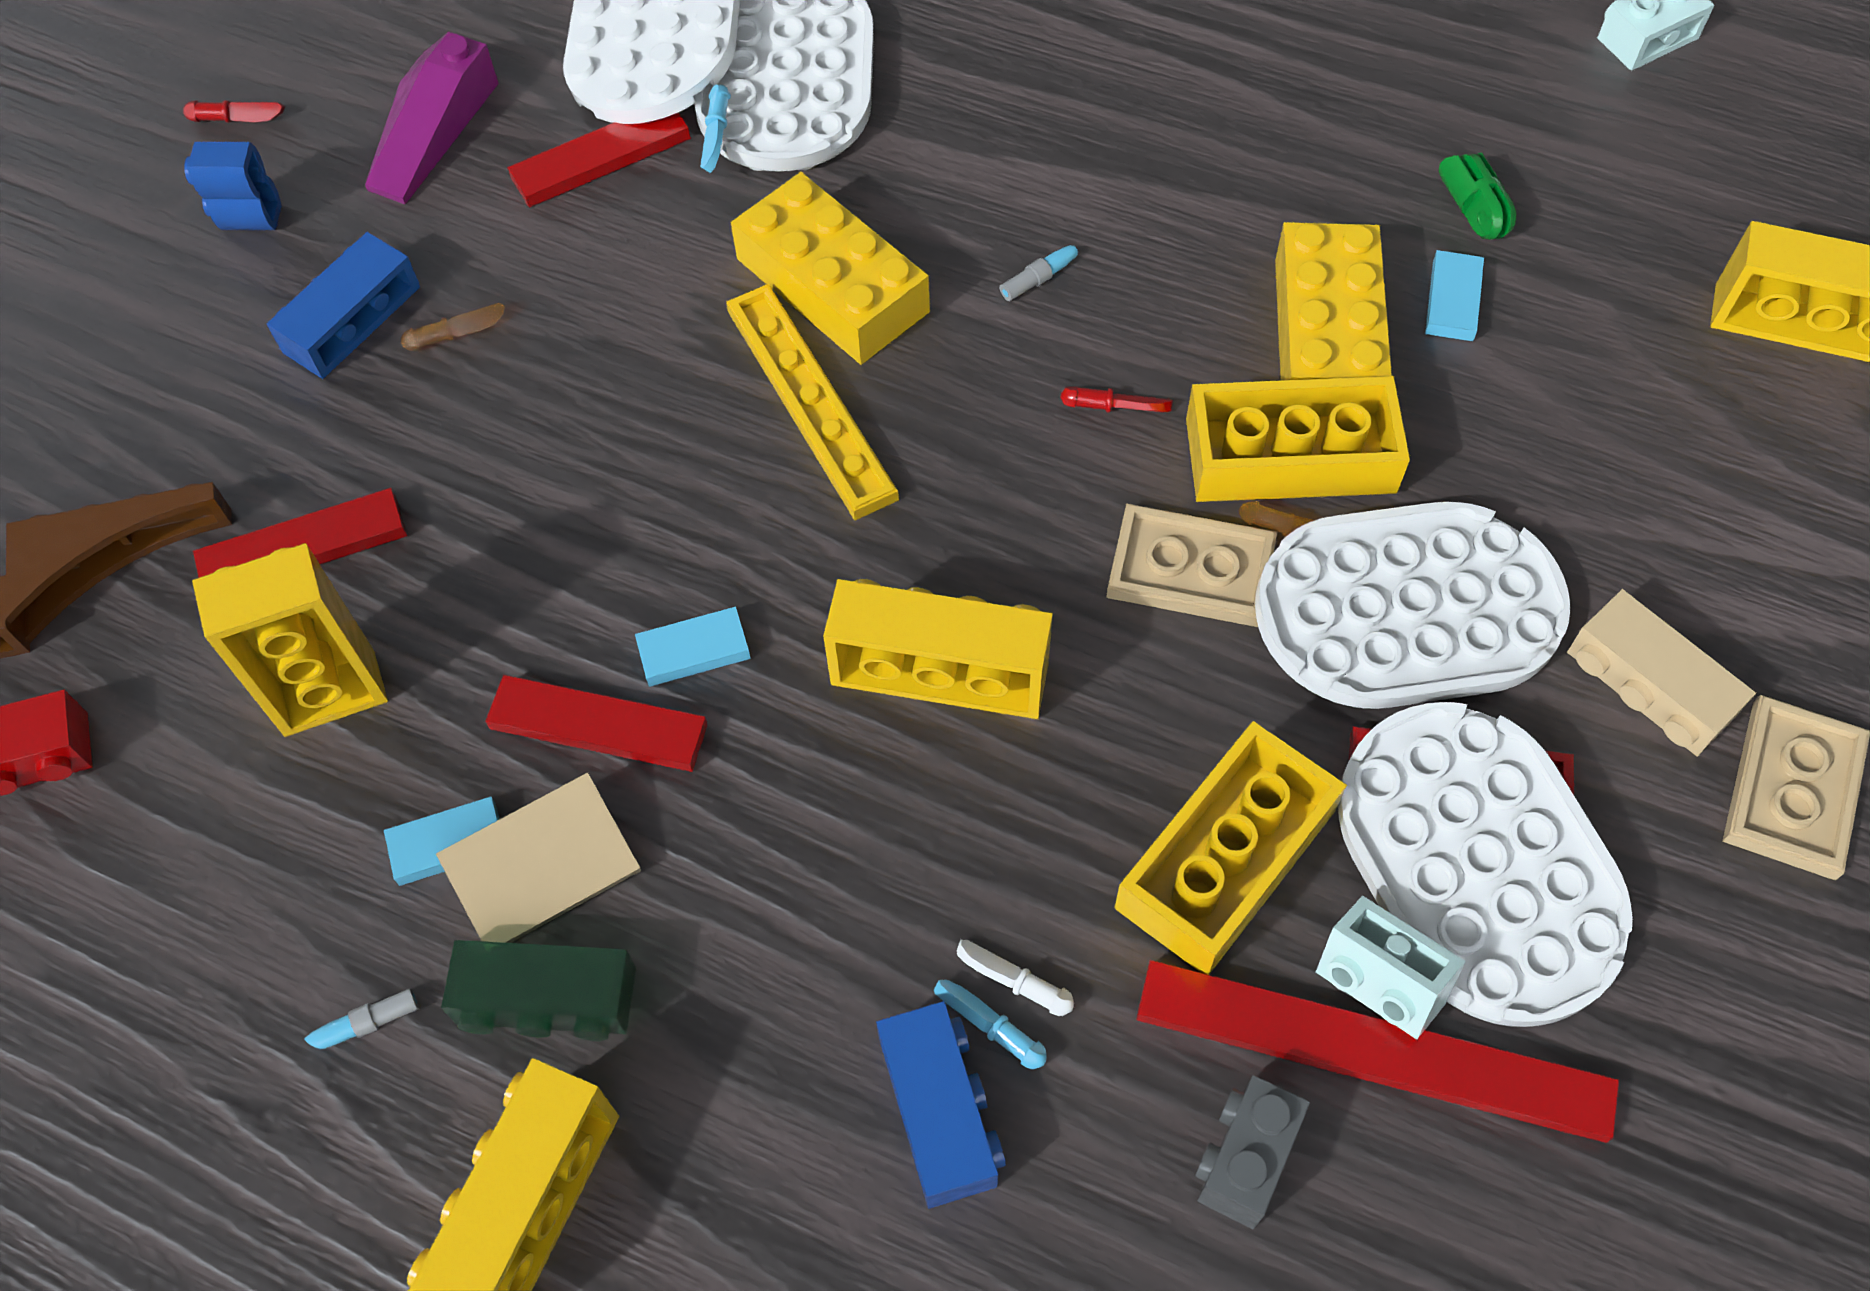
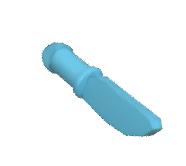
M722 84L714 85L709 94V112L705 118L707 128L700 167L709 173L714 170L717 164L723 141V131L727 127L726 113L731 94L728 88Z
M946 979L937 982L934 988L935 995L981 1031L988 1033L987 1038L989 1040H995L1020 1059V1064L1024 1067L1036 1069L1044 1066L1047 1060L1046 1050L1039 1041L1034 1042L1008 1022L1007 1016H999L983 1001L962 986Z

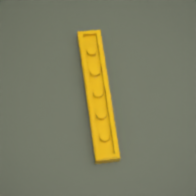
M766 284L726 301L728 313L854 521L899 501L897 488L770 285Z

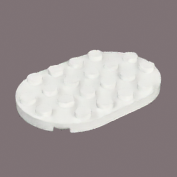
M574 0L563 69L565 80L576 102L580 107L583 105L592 110L596 118L621 124L654 121L688 108L695 103L693 96L700 93L708 83L712 85L719 83L732 62L736 46L740 0Z
M740 0L734 56L727 72L718 83L726 86L731 94L726 113L727 127L723 131L720 154L735 163L755 171H805L834 158L853 144L868 122L872 102L873 19L865 0ZM710 83L700 93L694 95L697 121L704 137L707 128L705 118L708 115L710 105L709 94L714 87Z
M1434 502L1330 516L1309 522L1297 528L1281 541L1280 546L1271 555L1268 562H1266L1256 590L1255 610L1259 631L1266 647L1281 668L1296 682L1309 691L1339 704L1358 708L1380 709L1492 693L1512 688L1527 681L1547 664L1566 633L1570 616L1569 593L1564 576L1554 557L1543 543L1525 527L1520 533L1510 525L1494 518L1493 516L1496 511L1485 507L1461 502Z
M1454 702L1426 703L1412 706L1387 717L1366 734L1352 754L1341 780L1347 787L1338 804L1339 822L1345 844L1378 906L1466 961L1447 1000L1449 1004L1464 1013L1494 1024L1529 1027L1557 1022L1584 1009L1605 992L1615 980L1624 964L1622 961L1627 947L1628 934L1632 931V909L1628 890L1619 868L1551 758L1533 737L1512 721L1501 715L1496 719L1484 713L1466 709L1467 704Z

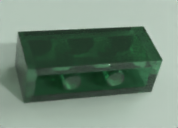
M454 940L441 1008L458 1025L457 1028L468 1033L490 1034L493 1032L494 1027L515 1028L516 1033L528 1037H549L551 1030L573 1031L575 1037L584 1040L604 1041L609 1038V1033L627 1034L636 966L627 949Z

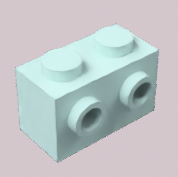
M1616 0L1605 12V20L1597 39L1632 71L1699 39L1714 4L1710 0Z
M1362 896L1333 927L1316 973L1381 1015L1389 1023L1396 1025L1415 1039H1418L1445 1006L1466 961Z

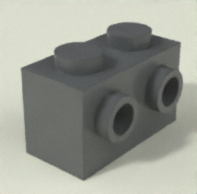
M1252 1075L1244 1092L1233 1087L1219 1119V1122L1229 1126L1220 1147L1209 1142L1195 1177L1205 1181L1197 1202L1254 1230L1266 1212L1310 1102Z

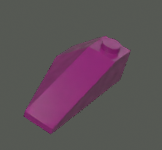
M448 32L425 50L399 83L365 183L367 191L402 204L408 202L499 84L487 44Z

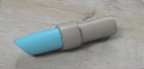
M1071 245L1066 246L1044 259L1039 258L1026 266L1023 272L1000 285L1002 296L1007 301H1011L1035 285L1038 287L1048 281L1054 273L1064 268L1078 255L1077 248Z
M409 988L374 1004L366 1003L348 1011V1015L331 1021L311 1032L305 1037V1041L311 1046L325 1049L355 1036L358 1038L379 1030V1026L419 1010L417 997L412 988Z

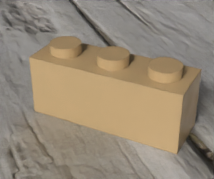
M1623 589L1582 627L1567 651L1568 654L1577 660V663L1585 672L1601 679L1620 695L1626 705L1636 711H1641L1662 728L1672 742L1687 748L1697 757L1735 719L1756 694L1750 687Z

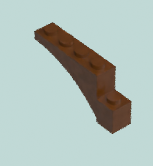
M213 482L189 484L174 490L154 494H139L129 499L100 505L90 504L80 509L50 515H36L29 519L6 523V575L0 576V659L30 653V643L68 605L98 582L127 564L166 545L199 533L232 525L231 508Z

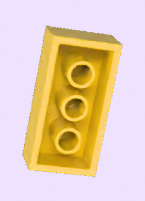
M802 172L795 175L731 221L737 259L764 283L769 284L778 295L860 365L930 313L929 275Z
M1751 221L1716 283L1710 327L1870 362V245Z
M1284 222L1275 259L1281 381L1392 376L1380 225Z
M1394 376L1192 384L1186 423L1196 502L1397 494L1410 458Z
M307 543L293 548L278 549L268 556L237 566L223 567L213 574L192 580L205 638L284 737L388 702L374 649Z
M837 579L823 635L830 682L833 686L1038 719L1049 664L1053 613L1042 612L1036 607L1024 604L1011 607L987 603L985 600L975 596L954 598L935 595L929 590L918 587L907 590L885 587L868 579H858L855 581Z
M1252 721L1120 883L1115 909L1200 973L1209 975L1334 814L1347 785Z
M534 1058L531 1059L524 1073L518 1072L513 1077L503 1099V1105L506 1108L494 1130L488 1129L478 1141L472 1157V1163L475 1166L464 1187L455 1189L443 1207L440 1217V1223L443 1226L430 1249L425 1248L417 1256L409 1271L407 1284L410 1288L408 1291L533 1290L620 1117L598 1086Z

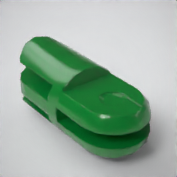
M1483 152L1464 154L1462 156L1454 155L1445 158L1439 164L1438 172L1442 181L1477 235L1482 239H1500L1506 237L1514 229L1516 222L1515 205Z

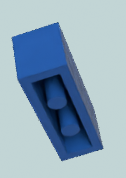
M366 232L352 246L348 247L327 269L315 277L292 301L281 308L266 324L284 355L321 379H324L421 286L408 256Z
M945 1001L876 1021L879 1041L928 1209L997 1188V1169L1006 1166L1005 1158L996 1131L993 1130L987 1133L984 1131L978 1110L987 1108V1101L978 1073L967 1075L961 1054L970 1051L961 1018L950 1019Z

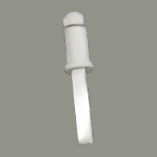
M960 940L957 956L968 966L993 980L1013 988L1012 992L1015 995L1021 994L1050 1009L1051 1014L1064 1016L1073 1010V996L1065 988L1059 989L1032 975L1027 968L1021 970L1018 966L968 940Z

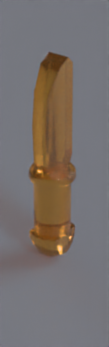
M498 302L451 317L448 322L446 317H443L439 322L414 330L411 328L402 335L401 344L407 350L417 351L421 347L446 339L451 341L454 339L453 336L458 337L479 332L497 323L504 314L505 305Z
M1257 501L1246 502L1239 509V515L1245 523L1249 525L1256 524L1280 532L1284 537L1297 528L1315 521L1295 516L1292 512L1287 514L1259 505L1260 502Z

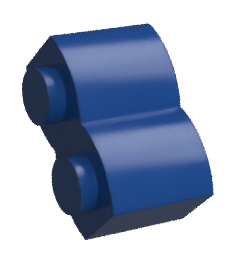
M194 142L191 155L185 160V176L188 183L193 185L202 197L204 212L207 216H211L215 225L221 230H276L282 207L281 200L274 182L266 175L265 167L257 148L251 142Z

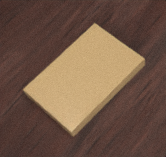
M1126 503L1106 598L1258 627L1255 610L1256 590L1265 564L1274 553L1277 532Z
M1759 695L1753 702L1722 842L1836 881L1845 871L1870 730Z
M588 772L436 853L489 954L494 953L641 871Z

